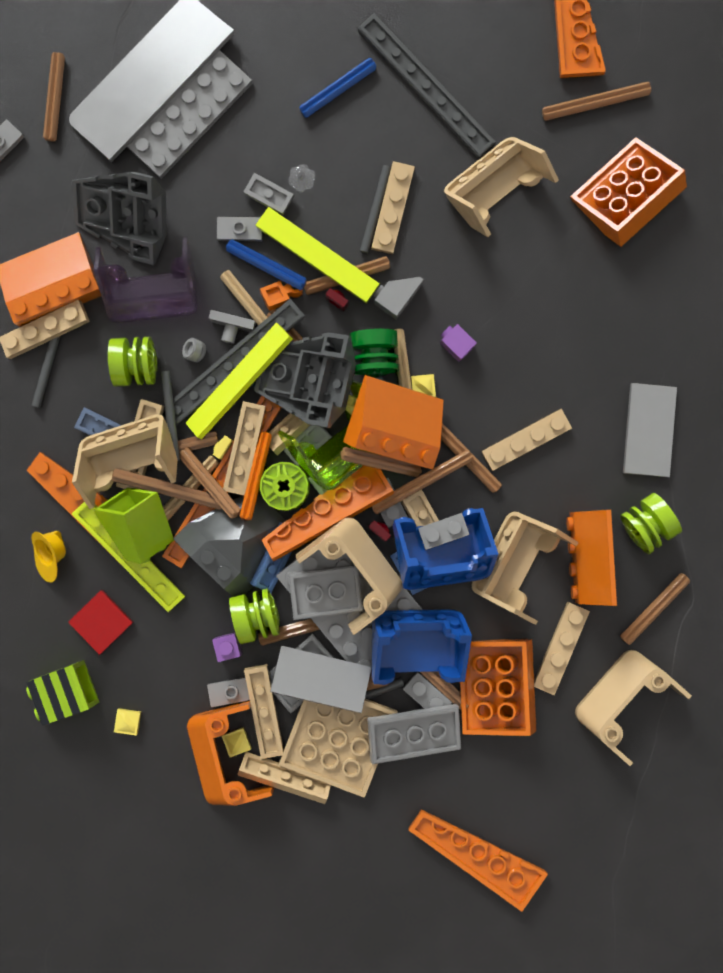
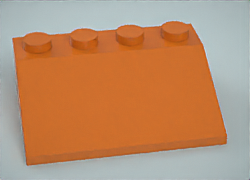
M635 137L571 195L570 198L605 236L622 247L687 187L685 170Z
M79 232L0 264V284L5 303L13 323L19 327L76 300L86 303L105 295Z
M365 375L343 442L360 450L433 470L441 445L444 400Z
M611 510L570 512V517H567L566 520L567 530L571 531V538L579 542L577 546L568 543L569 554L572 553V563H569L570 576H573L574 585L570 589L571 598L575 599L577 604L617 606Z
M532 639L471 641L465 682H460L462 734L531 736L536 732Z

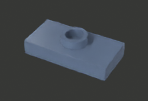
M84 407L74 428L88 435H93L121 425Z

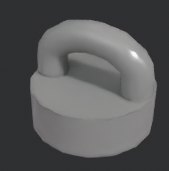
M195 338L188 339L183 346V357L189 361L200 362L206 354L205 343Z

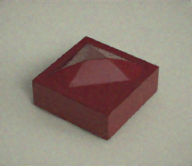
M329 288L325 295L328 302L341 311L347 309L349 301L341 291Z
M374 520L369 525V528L383 541H387L391 535L385 523Z

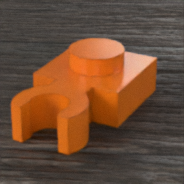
M281 281L260 288V294L268 310L271 311L281 307L290 299L289 297H300L303 294V290L292 289L293 286L289 284L283 286Z

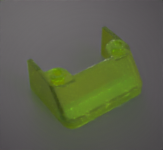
M352 380L350 390L354 397L357 398L362 383ZM346 411V417L350 422L352 415ZM348 426L317 450L309 442L303 441L298 443L296 438L281 430L277 433L294 460L318 486L325 490L336 488L363 466L341 459L340 452L344 447L357 449L343 442Z

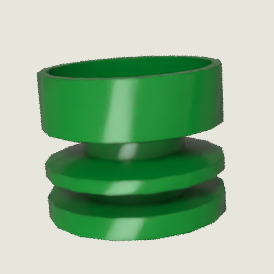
M365 329L350 333L353 351L361 352V354L355 355V362L358 364L355 367V375L378 377L399 371V364L391 363L398 360V355L388 353V350L398 347L396 330Z

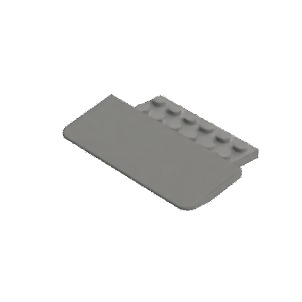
M179 0L76 107L69 117L71 126L110 162H113L127 147L162 179L253 84L252 80L220 51L235 34L234 30L198 0Z

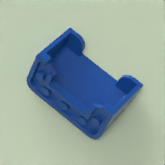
M469 508L462 513L470 535L425 550L418 529L422 526L416 527L415 520L408 517L394 520L393 531L400 576L404 589L414 590L477 581L491 575L499 554L483 508Z
M388 610L373 620V683L387 685L394 681L395 672L438 671L440 677L448 683L465 682L472 634L463 614L456 610Z

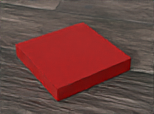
M100 590L68 621L99 655L134 623L103 590Z

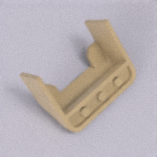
M510 137L500 142L445 187L444 193L470 227L489 237L491 235L487 227L490 219L489 208L519 184L532 187L537 185L543 177L554 183L558 182L559 179L545 150L518 138Z
M160 414L152 415L90 435L80 442L72 483L89 509L94 508L97 492L107 491L111 488L114 482L112 481V474L116 468L131 471L154 464L158 471L166 473L171 484L176 482L178 459L168 425L163 416Z
M511 512L504 519L494 539L499 555L493 571L485 579L472 581V590L474 593L536 625L537 620L522 613L527 604V597L523 592L519 591L521 584L539 550L545 553L552 552L560 540L577 546L579 542L557 528L519 512Z
M354 518L342 519L296 554V559L300 564L317 550H320L330 560L338 559L346 553L372 587L373 591L366 595L363 601L365 612L348 624L353 635L383 614L402 590L403 585L400 577Z
M635 650L625 651L575 709L576 718L629 766L633 762L616 748L623 738V730L614 720L644 685L655 693H661L670 686L679 695L690 699L692 696L666 672Z

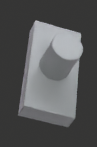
M211 310L209 314L211 323L225 326L221 339L225 343H235L238 329L252 332L257 327L255 320Z

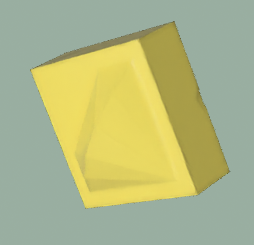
M434 374L411 376L412 390L436 397Z
M224 435L215 444L213 455L222 460L233 440Z
M117 709L114 732L137 736L141 711Z
M244 727L222 735L229 757L252 749Z

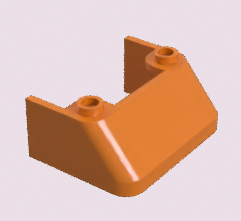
M250 700L195 714L187 723V730L206 801L212 805H241L270 797L274 792L275 788L268 785L247 790L245 785L239 781L226 783L215 738L224 735L228 731L229 714L250 709Z

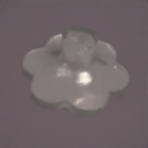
M306 164L292 167L288 183L290 186L295 187L297 192L311 189L314 186L315 172L309 169Z

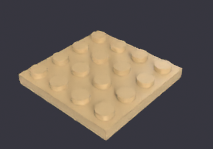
M366 698L362 713L303 700L279 761V766L365 798L378 765H372L370 761L367 718L395 714L398 711Z

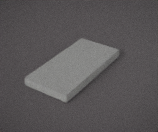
M639 383L630 384L623 473L670 477L677 387Z
M281 646L270 692L362 713L372 667Z
M457 704L367 718L370 761L372 765L461 750L459 706Z

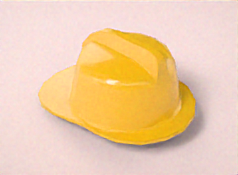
M59 531L45 534L34 532L31 539L37 570L45 581L52 583L57 578V564L66 555L62 535Z

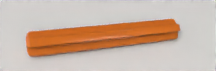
M260 432L240 511V518L243 520H252L260 480L264 472L272 434L268 432Z

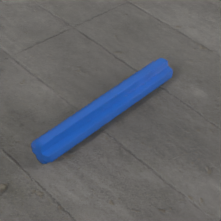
M372 58L366 59L299 107L302 115L305 118L309 117L375 71V62Z
M230 240L227 243V252L299 290H302L306 285V278L235 240Z

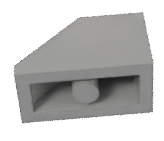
M414 277L388 281L385 286L380 285L375 292L374 297L376 299L374 304L397 320L422 286L424 279Z

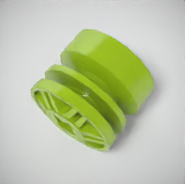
M150 336L144 337L142 342L139 337H135L132 348L127 338H112L109 340L108 367L113 386H130L133 375L138 385H143L144 380L148 385L155 384L157 354Z
M279 462L271 465L264 471L260 480V492L269 506L280 511H292L306 502L310 493V483L307 475L299 466L290 462ZM288 480L290 490L280 492L281 486L279 483L281 481L285 483Z
M651 493L640 501L642 512L634 506L629 509L630 513L624 512L620 515L627 534L646 554H651L654 551V546L656 548L662 546L660 536L669 541L682 532V527L676 515L656 493Z
M269 588L262 590L263 600L260 599L258 591H254L253 603H249L245 594L229 598L232 622L240 644L256 641V630L260 629L264 639L268 638V627H270L273 636L280 634L279 613Z

